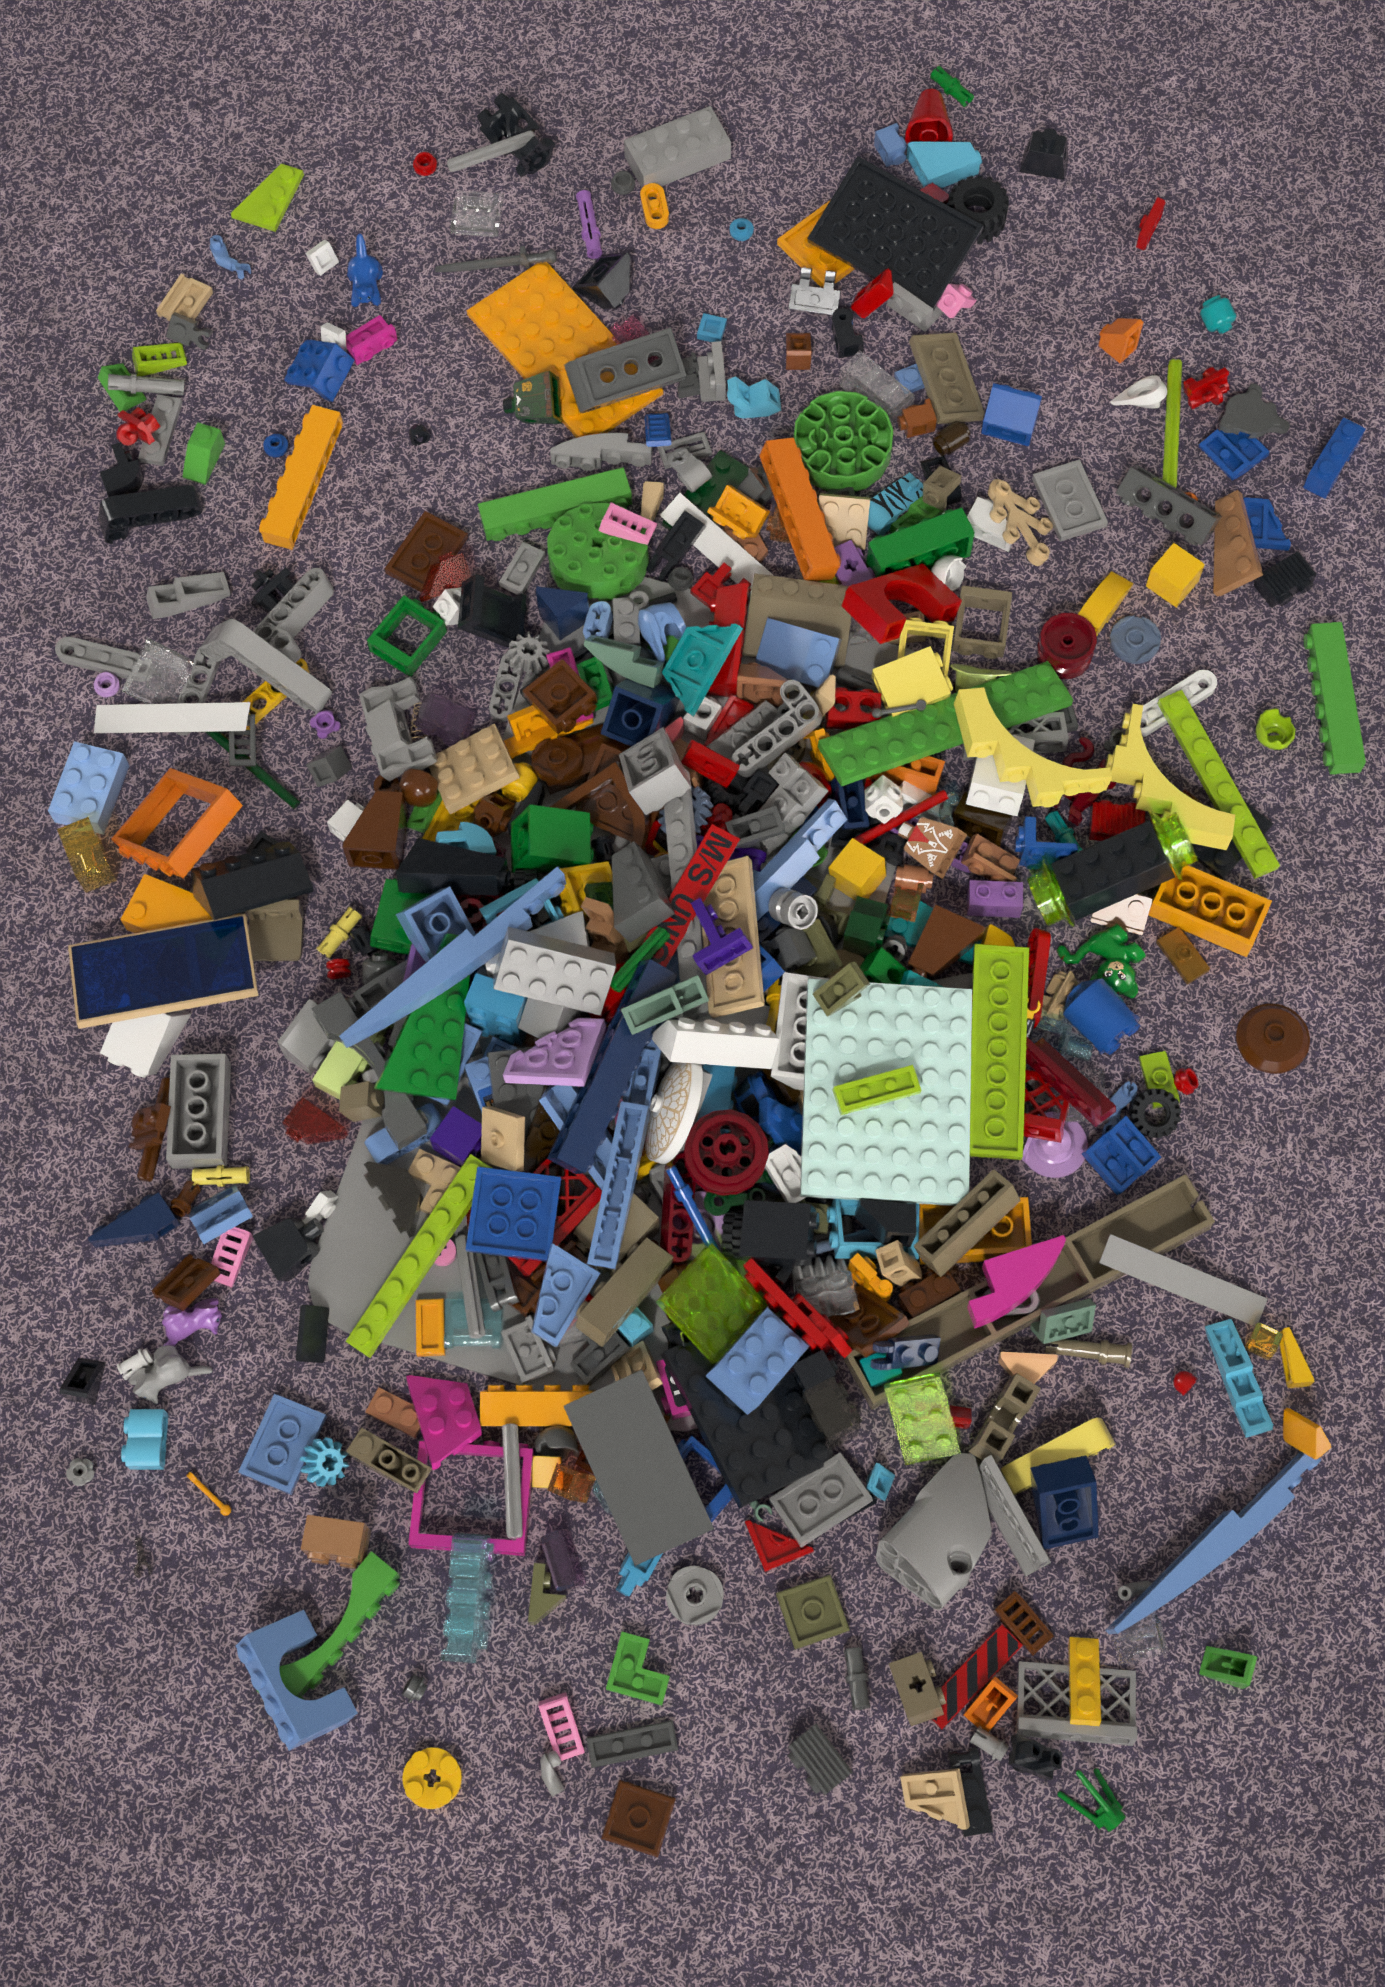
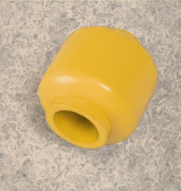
M525 762L514 763L520 778L501 788L503 796L510 801H524L538 782V777L533 771L532 766Z

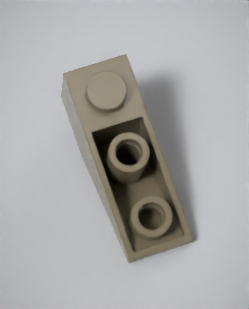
M362 1427L346 1451L357 1462L416 1494L432 1470L431 1467Z

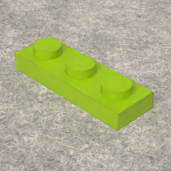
M913 1065L837 1085L832 1089L840 1116L920 1094L922 1091Z

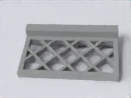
M992 1455L984 1458L978 1469L988 1510L1026 1577L1049 1565L1051 1561Z
M1018 1662L1015 1734L1033 1738L1134 1745L1137 1740L1136 1671L1100 1668V1682L1102 1683L1100 1692L1106 1688L1117 1701L1107 1710L1101 1705V1720L1106 1717L1108 1721H1101L1100 1726L1070 1724V1714L1066 1718L1058 1717L1050 1709L1060 1699L1070 1708L1069 1698L1066 1696L1069 1692V1686L1062 1692L1051 1680L1058 1672L1066 1673L1069 1677V1665ZM1025 1670H1036L1044 1680L1032 1689L1024 1680ZM1044 1671H1048V1672H1052V1673H1051L1050 1675H1047ZM1102 1676H1108L1110 1678L1106 1681ZM1116 1677L1129 1678V1690L1122 1696L1110 1685ZM1046 1683L1058 1694L1048 1705L1036 1693ZM1024 1688L1029 1692L1025 1697ZM1128 1695H1129V1705H1128V1704L1126 1703V1701L1124 1700ZM1031 1696L1043 1708L1037 1715L1024 1714V1703ZM1121 1704L1129 1713V1723L1117 1722L1109 1713L1117 1705ZM1047 1712L1050 1716H1042V1715Z

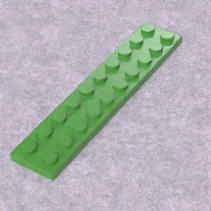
M1048 661L1012 673V675L1003 676L972 687L985 688L989 704L1006 729L1069 707L1073 702V698ZM957 693L951 694L945 700L926 705L924 711L915 709L895 717L891 715L818 741V748L842 787L964 744L954 708Z

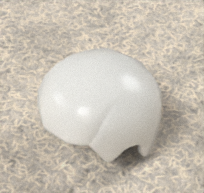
M955 555L942 556L934 563L931 572L954 592L962 583L966 565L961 561L963 560L962 557Z

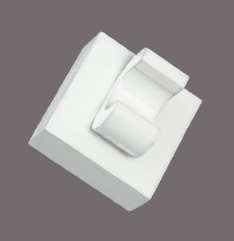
M323 240L306 252L313 269L320 276L339 263L330 243L326 240Z

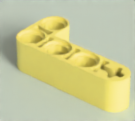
M1097 1417L1010 1462L1000 1470L1013 1495H1016L1031 1488V1467L1085 1455L1087 1457L1095 1456L1099 1451L1105 1448L1109 1449L1116 1444L1103 1419Z

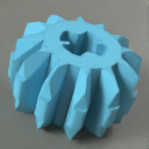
M325 1437L323 1441L321 1439H314L313 1447H304L307 1456H301L299 1459L302 1462H306V1465L300 1471L308 1473L306 1479L308 1482L314 1483L316 1481L317 1486L324 1487L326 1483L328 1485H335L336 1477H345L341 1469L347 1468L350 1465L347 1462H343L348 1453L340 1451L342 1447L340 1442L333 1443L332 1438Z

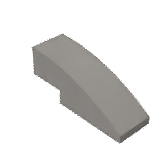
M224 572L174 578L173 584L148 587L146 600L152 619H157L218 602L229 597L231 593Z

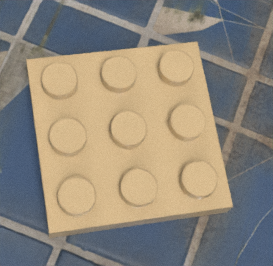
M495 723L436 753L438 761L429 766L432 776L438 781V790L450 814L520 778Z

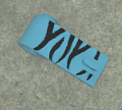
M909 472L871 498L868 527L878 536H884L898 516L908 510L912 503L923 496V483Z

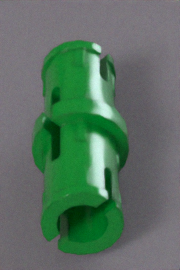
M937 66V70L934 69L930 78L944 89V93L947 96L950 94L963 107L968 105L965 103L966 101L968 103L973 101L974 95L960 84V80L957 77L953 78L941 66Z

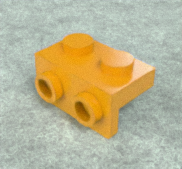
M732 485L725 487L716 506L709 507L707 511L714 516L713 521L722 526H729L733 529L732 533L735 536L744 540L757 537L770 513L768 509Z

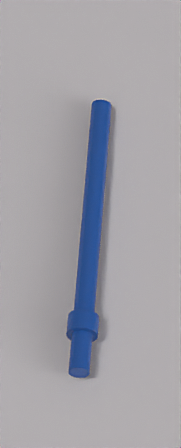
M676 1165L666 1169V1172L675 1188L673 1192L678 1201H682L741 1315L744 1316L752 1312L692 1198L694 1193L689 1184H685Z

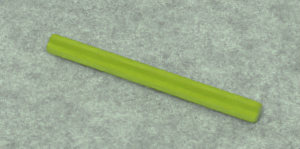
M1171 359L1168 364L1163 480L1175 488L1177 487L1182 361L1179 359Z

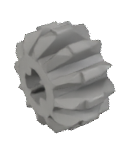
M528 632L526 638L518 634L516 641L509 643L507 658L510 660V667L517 668L518 675L525 671L527 676L530 677L532 671L540 675L542 668L547 669L549 664L546 655L550 654L551 651L548 650L547 641L541 642L540 634L532 638L530 632Z

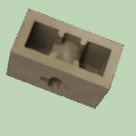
M922 1652L888 1663L911 1726L944 1715L941 1705L946 1704V1700L941 1687H934L932 1677L937 1675L931 1659L925 1661ZM921 1683L923 1691L917 1693L915 1685Z

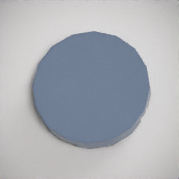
M1135 615L1120 619L1113 626L1109 637L1110 647L1114 654L1122 661L1131 664H1141L1151 660L1158 653L1161 644V634L1156 624L1148 618L1135 617Z

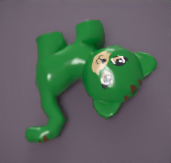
M1116 923L1107 930L1091 936L1086 943L1078 948L1075 954L1071 955L1064 945L1057 948L1059 958L1066 964H1079L1089 952L1106 958L1107 961L1100 965L1097 973L1093 974L1090 980L1103 978L1118 995L1131 999L1138 994V985L1135 982L1136 972L1129 962L1140 963L1146 955L1136 942L1125 945L1128 941V935L1119 924Z

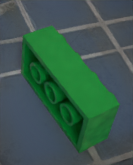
M962 507L956 510L949 509L940 516L932 519L925 518L916 525L908 528L901 527L892 534L873 538L868 542L866 567H870L873 570L876 578L920 564H924L931 571L934 563L942 556L955 555L963 559L969 557L975 532Z

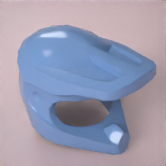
M671 602L651 605L641 609L638 613V626L643 638L648 642L657 660L665 662L663 646L667 645L665 636L671 635L680 641L687 628L683 618Z

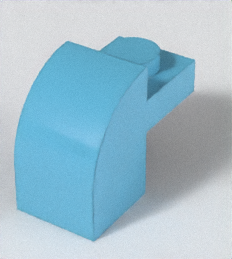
M736 376L727 380V397L729 402L734 405L735 416L743 419L766 417L781 411L779 389L768 380L764 379L751 386L746 385Z
M460 822L457 831L437 832L435 842L496 856V849L491 836L486 830L476 824Z

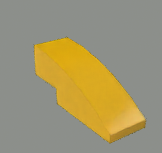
M1112 571L1100 583L1078 613V615L1085 617L1092 623L1097 636L1134 584Z

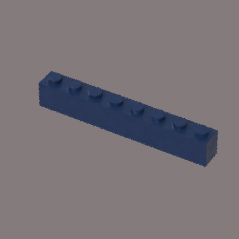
M651 959L638 963L600 1044L585 1086L580 1087L547 1159L574 1174L586 1173L592 1168L596 1159L594 1154L598 1146L602 1145L606 1139V1128L618 1113V1102L630 1087L629 1079L631 1074L641 1063L642 1057L640 1055L643 1048L650 1043L653 1037V1032L651 1031L654 1026L632 1035L621 1009L675 985L674 982L677 974Z

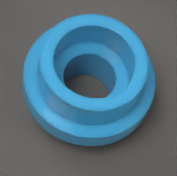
M739 218L730 224L729 231L734 239L745 241L753 235L754 227L749 220Z

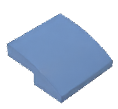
M236 1184L194 1206L188 1214L203 1244L253 1217Z

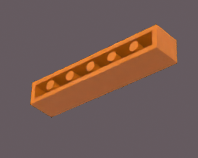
M794 438L768 440L765 442L759 456L803 579L815 582L831 580L840 568L841 560L840 556L835 552L832 535L828 532L825 525L824 513L820 510L817 503L816 491L812 489L810 484L809 472L802 462L801 450L797 447Z

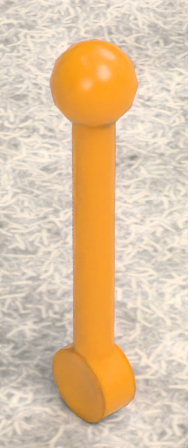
M191 1472L186 1475L220 1508V1513L223 1516L231 1513V1507L227 1504L224 1505Z

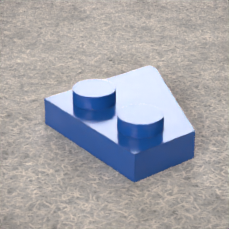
M1244 497L1256 548L1289 551L1291 542L1289 539H1286L1282 532V524L1279 518L1275 516L1270 500Z
M769 1097L759 1100L760 1127L772 1137L774 1143L779 1148L786 1144L801 1156L803 1115Z

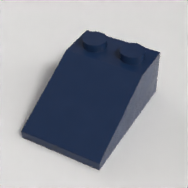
M1087 1456L1069 1458L1031 1467V1487L1041 1544L1044 1550L1099 1538L1097 1483Z

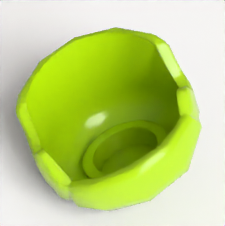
M1275 708L1265 710L1260 715L1255 734L1258 741L1265 747L1273 750H1282L1293 742L1296 729L1291 722V718L1281 716L1279 709ZM1270 733H1277V734H1279V735L1267 736V735L1270 734Z

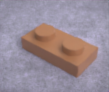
M378 1387L365 1413L416 1439L421 1429L413 1404Z

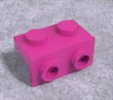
M381 315L375 317L346 335L347 353L355 359L354 363L356 365L370 360L376 353L391 347L397 341L395 327L392 324L388 325Z

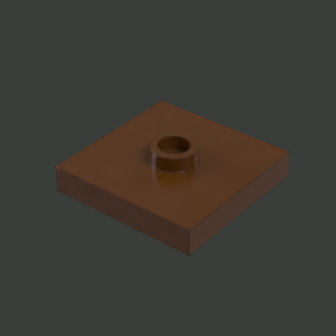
M619 1780L601 1839L658 1858L676 1798Z

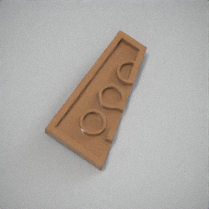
M1238 490L1215 501V512L1222 516L1215 528L1213 593L1216 596H1222L1263 576L1243 495Z

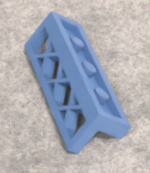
M551 1085L539 1099V1102L559 1130H561L578 1094L579 1088L577 1086ZM607 1128L606 1139L602 1145L598 1146L594 1154L596 1157L595 1163L588 1171L601 1190H603L613 1137Z

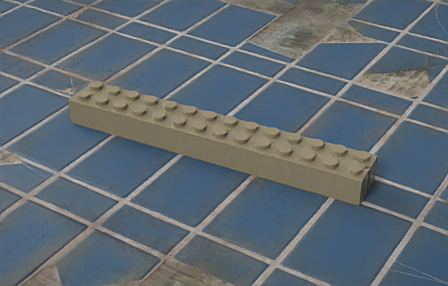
M1185 1174L1066 1237L1064 1247L1054 1267L1036 1289L1040 1297V1305L1033 1313L1029 1315L1002 1316L991 1323L975 1329L967 1306L970 1300L982 1297L989 1289L987 1280L909 1320L910 1324L893 1338L935 1334L941 1337L937 1364L901 1369L902 1376L900 1379L872 1390L858 1366L859 1361L866 1357L853 1350L844 1359V1362L870 1409L873 1410L1027 1328L1031 1323L1040 1321L1042 1310L1073 1303L1126 1275L1123 1272L1099 1263L1110 1234L1163 1255L1210 1230L1215 1220L1204 1202L1201 1200L1197 1202L1193 1210L1191 1208L1199 1194L1188 1176ZM1028 1297L1022 1305L1028 1306L1031 1303V1298Z

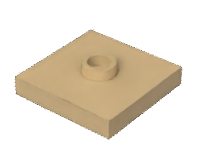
M493 1106L482 1107L481 1161L510 1171H524L525 1117Z

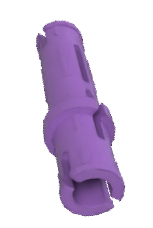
M581 190L576 194L583 228L581 236L586 244L587 256L591 259H596L602 255L599 240L601 233L596 225L591 193L588 190Z

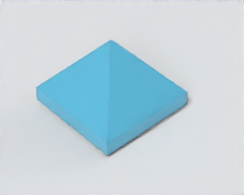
M876 1463L866 1479V1489L879 1499L885 1501L895 1474L881 1464Z

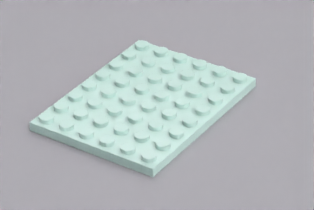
M808 978L800 1197L849 1200L873 1199L885 1202L900 1201L915 1204L956 1206L969 1193L972 989L870 983L868 987L860 992L862 996L827 1017L812 994L828 980ZM906 1066H914L922 1090L920 1094L840 1116L832 1091L834 1086Z

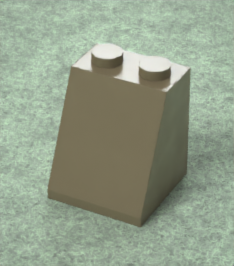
M634 1193L617 1264L619 1262L624 1264L628 1259L627 1254L634 1244L640 1245L646 1237L651 1240L660 1232L659 1217ZM600 1201L573 1231L574 1243L583 1255L590 1252ZM595 1266L602 1274L606 1272L611 1274L613 1270L611 1268Z

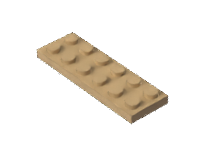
M746 856L727 861L704 901L706 906L711 904L719 917L715 920L717 926L722 925L727 935L741 928L753 946V949L706 975L707 996L709 998L708 1011L712 1018L765 1006L752 860ZM702 927L703 947L705 948L711 943Z

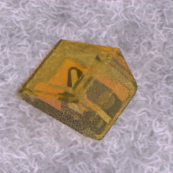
M1258 1322L1244 1347L1247 1351L1270 1360L1276 1353L1283 1334Z

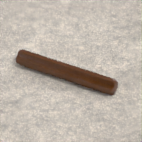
M162 1078L156 1104L163 1103L169 1106L170 1078ZM165 1132L160 1134V1140H163ZM162 1144L144 1149L137 1174L139 1180L144 1182H151L153 1180Z

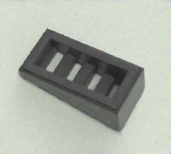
M248 714L247 726H250V730L229 731V766H256L255 714ZM234 735H250V739H234ZM234 745H250V749H234ZM235 754H250V759H235Z

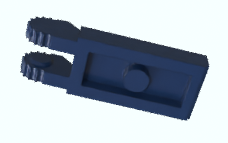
M935 1334L888 1338L887 1341L874 1342V1351L887 1354L884 1358L872 1359L870 1367L877 1370H891L935 1365L938 1362L941 1337Z

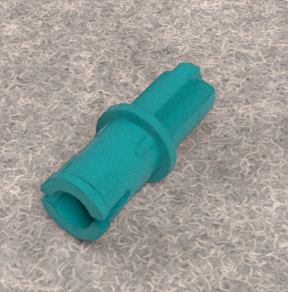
M1058 811L1050 812L1045 817V821L1055 835V842L1074 843L1078 845V852L1083 850L1073 836L1074 830L1067 826Z

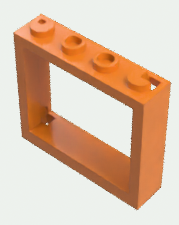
M170 768L111 840L119 847V853L125 858L129 859L132 857L139 864L143 865L146 863L156 871L160 869L170 877L174 874L184 878L243 805L227 788ZM183 794L211 804L168 857L141 846Z

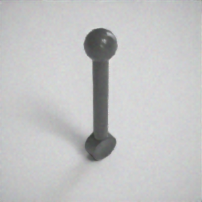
M918 700L916 704L882 710L875 708L872 710V716L880 718L884 714L913 709L924 711L926 702Z

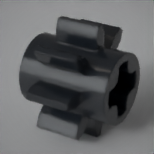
M367 924L352 931L350 935L353 940L348 942L354 954L360 952L362 957H366L380 949L370 946L372 929L370 930Z

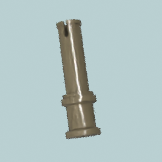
M1062 1339L1047 1343L1058 1345V1347L1046 1346L1045 1354L1097 1359L1101 1365L1116 1363L1124 1365L1125 1368H1130L1132 1343L1129 1342L1126 1345L1109 1343L1106 1339L1101 1340L1100 1343Z

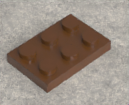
M424 511L384 568L385 574L428 596L467 541L468 533Z
M861 1285L821 1314H825L835 1327L839 1326L849 1337L846 1341L847 1344L866 1358L876 1352L873 1350L874 1342L887 1341L888 1338L898 1335L910 1324L904 1314Z

